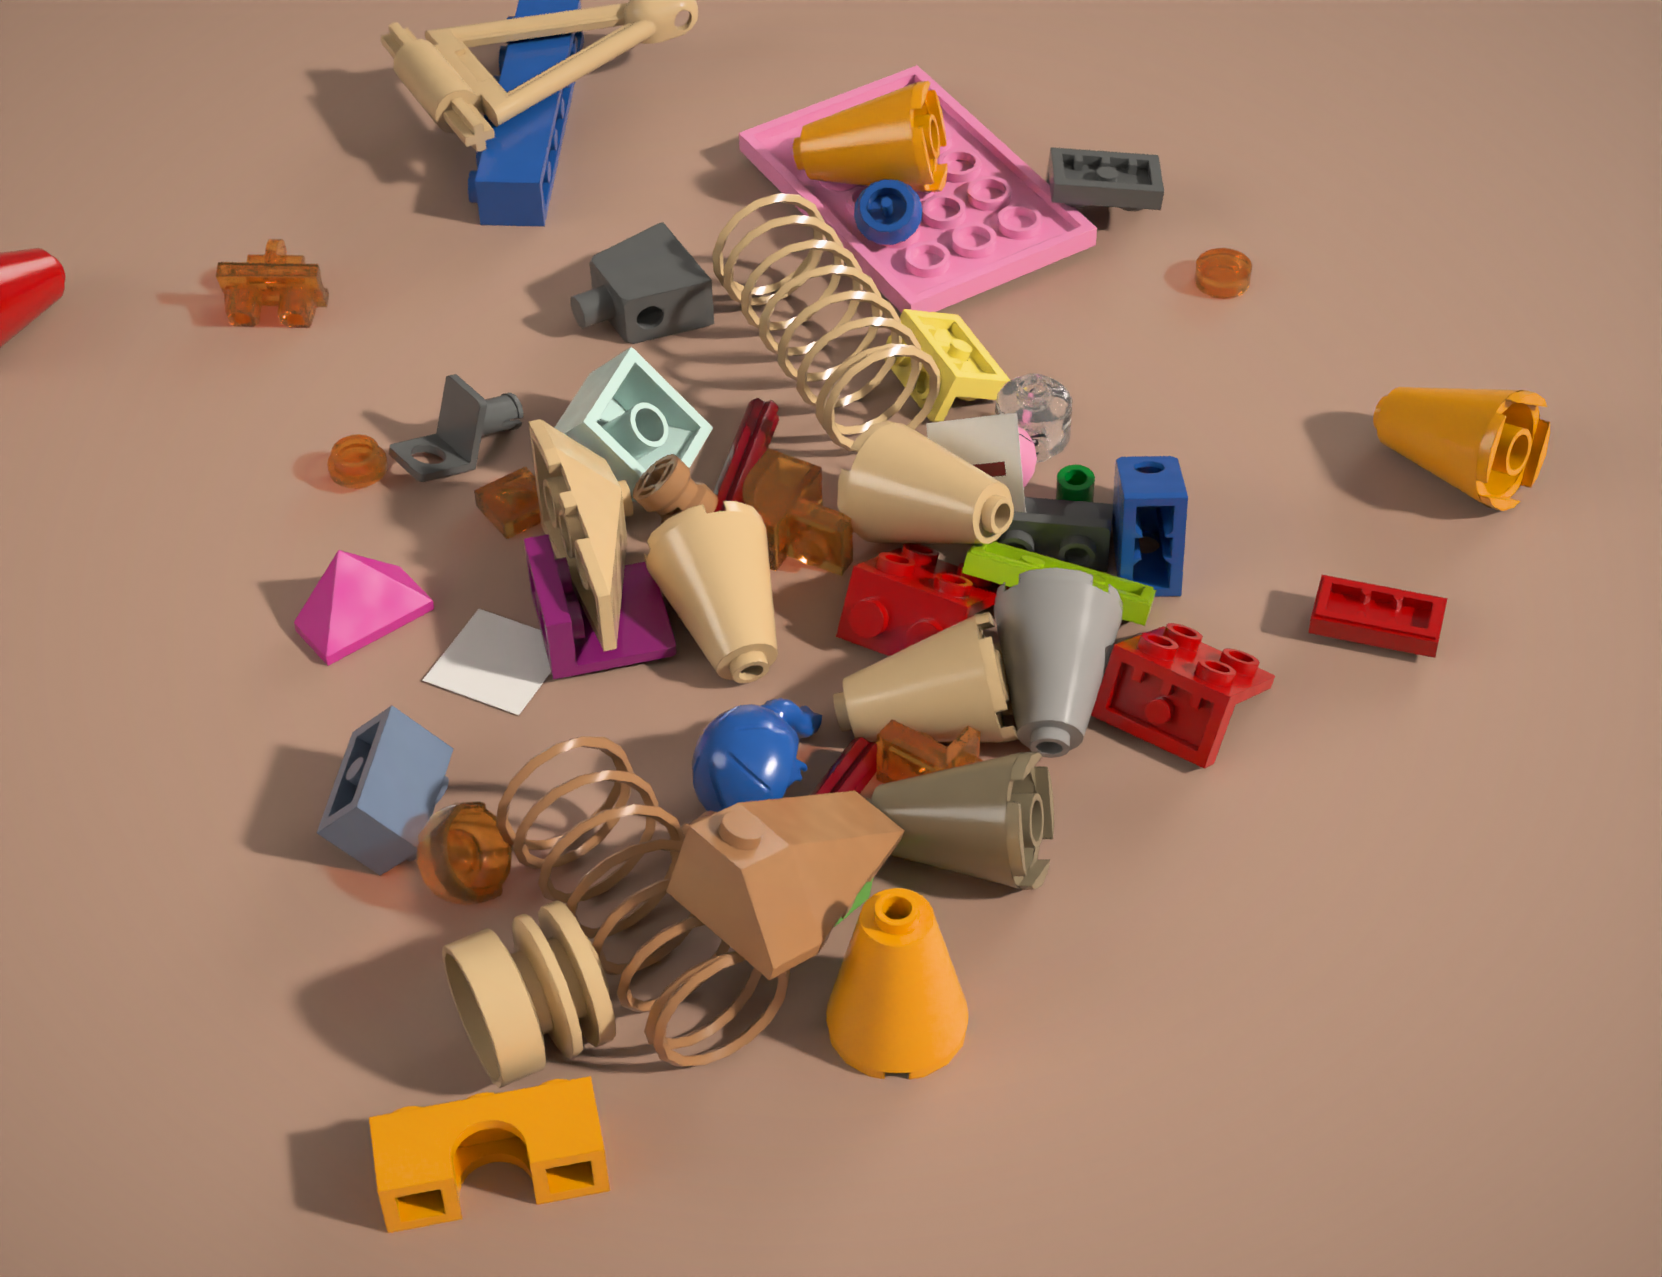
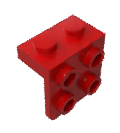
M904 543L902 548L879 553L877 557L853 566L836 637L891 656L993 606L997 589L1002 584L962 573L964 563L956 566L939 560V552L931 547L917 543Z

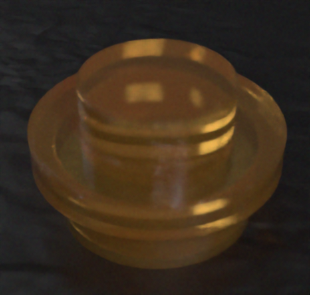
M355 434L346 436L334 444L331 455L328 458L327 467L330 478L336 484L346 488L362 489L383 478L388 469V461L385 451L378 445L375 439L367 435Z

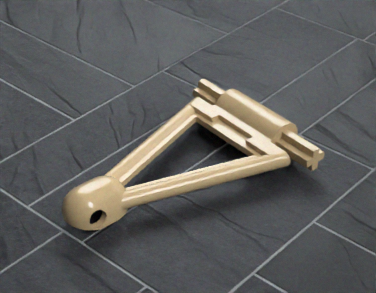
M630 0L628 3L425 31L426 40L417 39L409 28L403 29L396 22L388 25L389 34L381 36V43L394 58L393 68L397 77L438 127L445 132L456 133L466 147L472 146L476 152H481L487 149L486 140L492 139L495 136L493 128L481 113H485L490 121L498 127L640 43H660L685 35L697 22L698 6L696 0ZM684 10L689 11L688 21L682 26H675L677 14ZM622 26L508 93L468 48Z

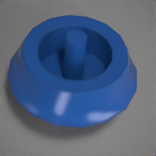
M884 179L871 183L860 193L855 202L854 219L858 230L868 240L881 245H894L907 240L916 232L922 221L923 207L919 195L911 186L899 180Z

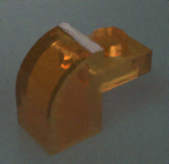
M768 448L746 476L743 484V504L753 506L762 516L767 532L770 569L777 571L789 556L807 565L816 566L842 576L853 562L851 518L846 514L823 506L822 467Z

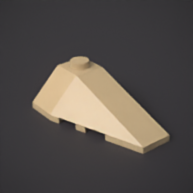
M541 419L528 421L542 528L545 534H549L550 542L557 558H567L573 590L603 651L616 649L627 549L625 517L633 515V502L626 480L617 481L607 461Z

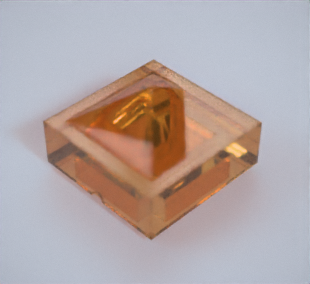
M526 466L474 490L476 506L506 539L541 523L536 478Z

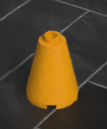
M929 81L916 82L804 125L801 129L800 137H795L793 141V155L797 169L805 170L810 180L869 186L871 183L889 179L899 180L911 186L914 191L941 192L946 184L947 163L937 164V158L939 157L940 147L947 146L943 113L936 90H928L931 84Z
M1397 387L1387 396L1380 399L1373 415V424L1377 429V436L1381 443L1483 505L1500 511L1514 508L1520 502L1510 498L1516 493L1520 485L1529 488L1533 486L1544 462L1550 437V422L1540 419L1538 407H1548L1546 401L1537 393L1527 390Z
M903 888L882 890L872 895L864 903L827 1004L826 1021L831 1045L846 1064L869 1077L885 1079V1072H909V1080L926 1077L948 1065L964 1044L968 1024L967 1002L933 909L923 896Z

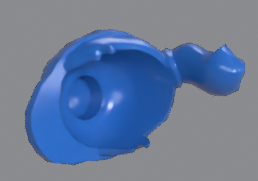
M783 698L766 701L761 706L754 704L740 705L719 714L705 727L704 733L699 735L693 754L692 777L698 800L707 811L719 812L739 802L783 798L786 789L793 782H799L803 779L801 770L803 772L808 770L807 765L796 758L799 739L811 737L817 733L822 723V715L813 712L807 705L798 707L791 700Z

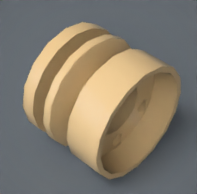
M559 900L541 906L538 912L539 927L533 918L525 913L514 917L512 932L515 952L510 954L496 933L489 928L446 944L442 950L445 973L460 1019L484 1070L491 1081L499 1088L540 1072L545 1068L546 1057L543 1034L548 1033L561 1053L569 1059L580 1055L582 1052V1034L588 1043L596 1048L613 1041L616 1036V1023L610 1000L609 986L600 959L575 916L566 904Z

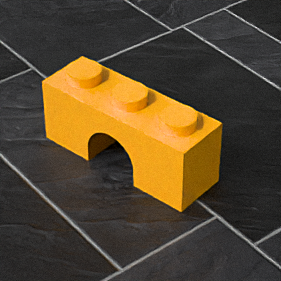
M591 1076L572 1080L552 1079L539 1086L501 1093H477L464 1100L426 1107L407 1106L397 1109L392 1113L369 1117L377 1190L388 1233L461 1220L462 1213L459 1196L464 1180L475 1169L493 1162L511 1163L526 1171L533 1182L536 1205L610 1191L605 1149Z

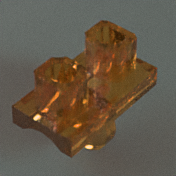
M269 239L265 255L248 254L247 263L218 262L216 278L224 294L225 313L230 324L235 327H254L260 322L262 306H278L277 315L281 324L290 328H310L317 307L328 306L329 291L322 284L319 265L305 264L304 255H287L283 239Z

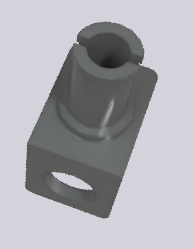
M457 374L446 376L436 434L391 444L389 455L419 482L475 470L481 437L520 428L522 422L519 419L523 418L524 415L522 405L517 396L511 392L484 399ZM419 452H428L438 455L444 461L438 464H428L418 461L412 455Z

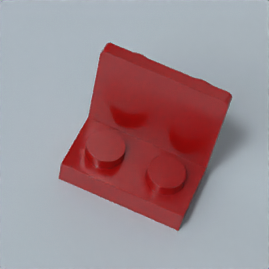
M1168 623L1166 627L1162 626L1114 644L1091 716L1205 769L1215 763L1235 705L1271 689L1275 675L1258 668L1259 660L1246 652L1230 648L1220 651L1202 643L1203 636L1198 631L1181 624Z

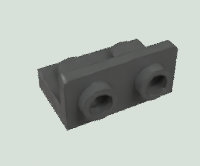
M1054 147L1050 149L1045 181L1050 185L1052 203H1064L1071 207H1085L1088 205L1119 207L1126 211H1139L1142 209L1161 210L1164 186L1159 155Z
M1025 497L1026 513L1014 512L1010 527L995 541L1099 572H1107L1113 504Z

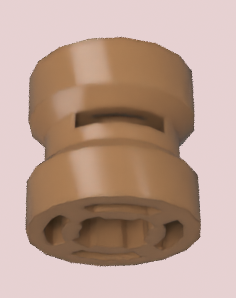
M675 454L666 455L652 464L642 474L633 490V498L646 511L657 512L661 516V524L668 518L690 507L702 504L707 514L713 513L718 504V496L703 482L695 483L690 478V468Z

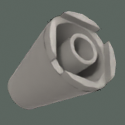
M1063 568L1029 570L1019 574L1018 585L1006 590L1004 582L998 587L995 597L994 616L1017 736L1022 744L1029 747L1032 752H1039L1042 757H1061L1082 743L1122 620L1123 602L1118 591L1110 584L1108 593L1093 586V575L1083 571Z

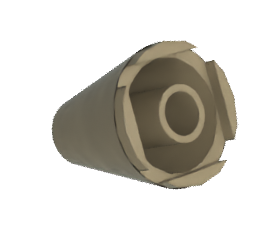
M1020 752L880 784L875 788L872 798H866L867 801L905 830L901 841L893 850L891 856L1022 890H1036L1043 885L1048 873L1050 860L1038 859L1039 847L1042 839H1053L1054 799L1048 767L1035 766L1042 758L1039 752Z

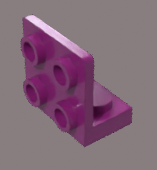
M549 534L524 538L531 595L553 680L676 655V641L659 586L648 572L645 561L625 565L617 648L603 651L573 590L567 558L555 559Z

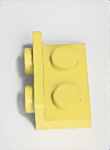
M903 309L899 317L901 324L912 330L921 346V350L932 356L940 370V391L930 413L927 415L931 422L944 421L956 397L965 401H974L977 398L1003 400L1011 380L959 315ZM891 334L888 337L886 344L892 343ZM902 338L901 344L906 345L905 341ZM896 357L891 370L903 386L906 387L912 369L911 358ZM923 364L915 389L911 393L912 398L921 409L929 394L930 378Z

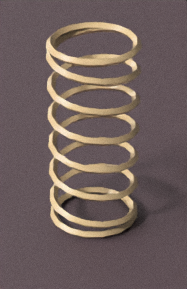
M777 193L757 199L734 214L719 233L712 253L713 272L730 298L741 303V312L748 323L759 328V337L767 350L778 354V364L784 374L797 380V391L803 401L816 407V418L832 442L852 451L850 448L854 441L843 435L861 434L871 425L887 421L897 413L915 389L923 364L930 376L929 394L923 408L907 424V426L915 430L930 413L940 391V370L932 356L921 350V346L912 330L901 324V320L892 304L881 298V293L872 278L862 272L853 253L843 247L835 230L824 222L816 205L797 194ZM774 203L794 204L807 212L808 216L790 215L769 220L748 232L732 249L723 267V249L729 234L741 219L756 209ZM790 224L813 228L814 239L787 245L766 257L750 274L745 286L733 281L734 265L741 251L754 238L772 228ZM810 249L804 261L787 277L770 285L754 287L759 276L772 263L790 253ZM823 251H829L833 254L834 265L816 268ZM832 274L829 286L817 302L804 308L798 316L792 319L770 322V316L779 300L788 297L810 278ZM841 276H848L852 279L853 290L833 294L838 287ZM777 291L776 293H774V294H772V295H770V296L751 297V296H762V295H765V294H768V293H772V292ZM850 300L848 310L837 326L831 331L824 334L819 340L806 346L788 347L796 328L801 323L807 321L821 308L829 304ZM860 301L871 304L872 317L850 321L856 313ZM766 305L760 318L751 307ZM869 326L867 335L857 350L843 362L823 372L808 373V368L815 355L831 340L849 330ZM878 327L891 330L892 343L867 349L874 340ZM785 330L779 343L774 340L769 331ZM902 338L905 341L906 345L901 344ZM805 355L799 369H795L788 356ZM896 357L911 358L912 369L907 385L893 405L877 418L861 425L842 426L835 423L834 408H839L859 400L878 386L895 363ZM887 358L873 379L858 391L839 398L842 389L854 375L873 362ZM826 379L819 395H813L807 382L823 381Z

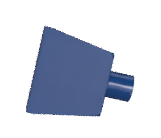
M1173 456L1120 457L1115 461L1112 533L1117 577L1154 587V590H1156L1155 597L1182 595L1188 495L1178 458ZM1143 536L1151 537L1160 546L1154 552L1141 553L1139 538H1143Z

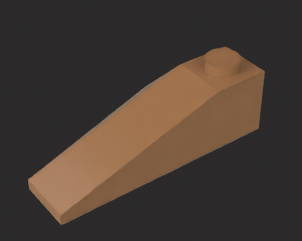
M856 791L739 802L689 825L666 892L767 979L771 980L819 953L827 942L833 927L840 918L844 919L858 893L866 882H871L901 841L905 830Z

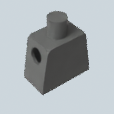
M664 222L656 224L594 255L589 262L592 289L570 298L573 315L582 329L608 320L626 343L631 344L714 324L712 280Z

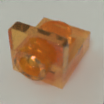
M892 719L877 734L876 780L882 783H889L983 761L979 758L981 732L971 726H966L954 741L946 747L936 742L928 734L917 732Z

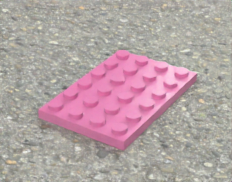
M918 65L739 133L740 151L783 194H797L816 205L824 222L835 230L843 247L853 253L862 272L872 278L878 290L901 313L903 309L937 312L1096 245L1097 227L1075 207L1064 203H1052L1050 185ZM929 81L931 84L928 90H936L943 113L947 146L940 147L937 164L947 163L946 184L941 192L915 191L919 195L923 209L922 221L912 236L894 245L877 244L868 240L858 230L854 219L855 202L860 193L868 186L810 180L805 170H798L793 155V141L795 137H800L801 129L806 124L916 82ZM797 207L804 216H808L805 210Z

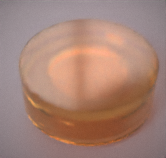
M1230 248L1210 249L1202 253L1196 261L1195 284L1200 291L1214 298L1229 299L1240 296L1250 286L1252 263L1240 251Z

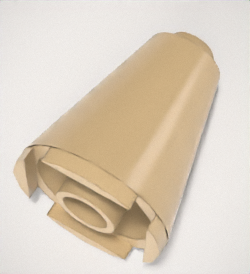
M883 421L867 428L856 438L850 450L858 452L851 471L841 469L838 480L837 505L842 523L848 531L857 533L861 539L867 542L989 544L996 541L1007 531L1014 517L1011 493L1005 484L902 423Z
M723 501L726 511L708 514L703 504L690 507L668 518L651 533L647 540L650 552L648 555L644 554L648 572L721 678L734 680L737 683L754 682L768 673L769 667L776 661L778 656L765 524L762 516L753 506L737 501Z
M990 612L974 615L843 678L844 692L833 694L835 712L841 731L852 730L855 738L863 737L868 742H1009L1018 740L1016 727H1004L1003 717L1013 715L1000 643L993 644L992 636L985 637L983 633L984 629L995 627Z

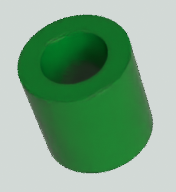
M1082 465L1063 467L1057 474L1056 499L1093 502L1094 473Z

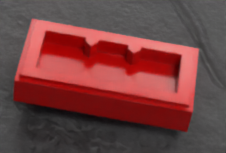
M1321 575L1308 633L1435 658L1448 598Z

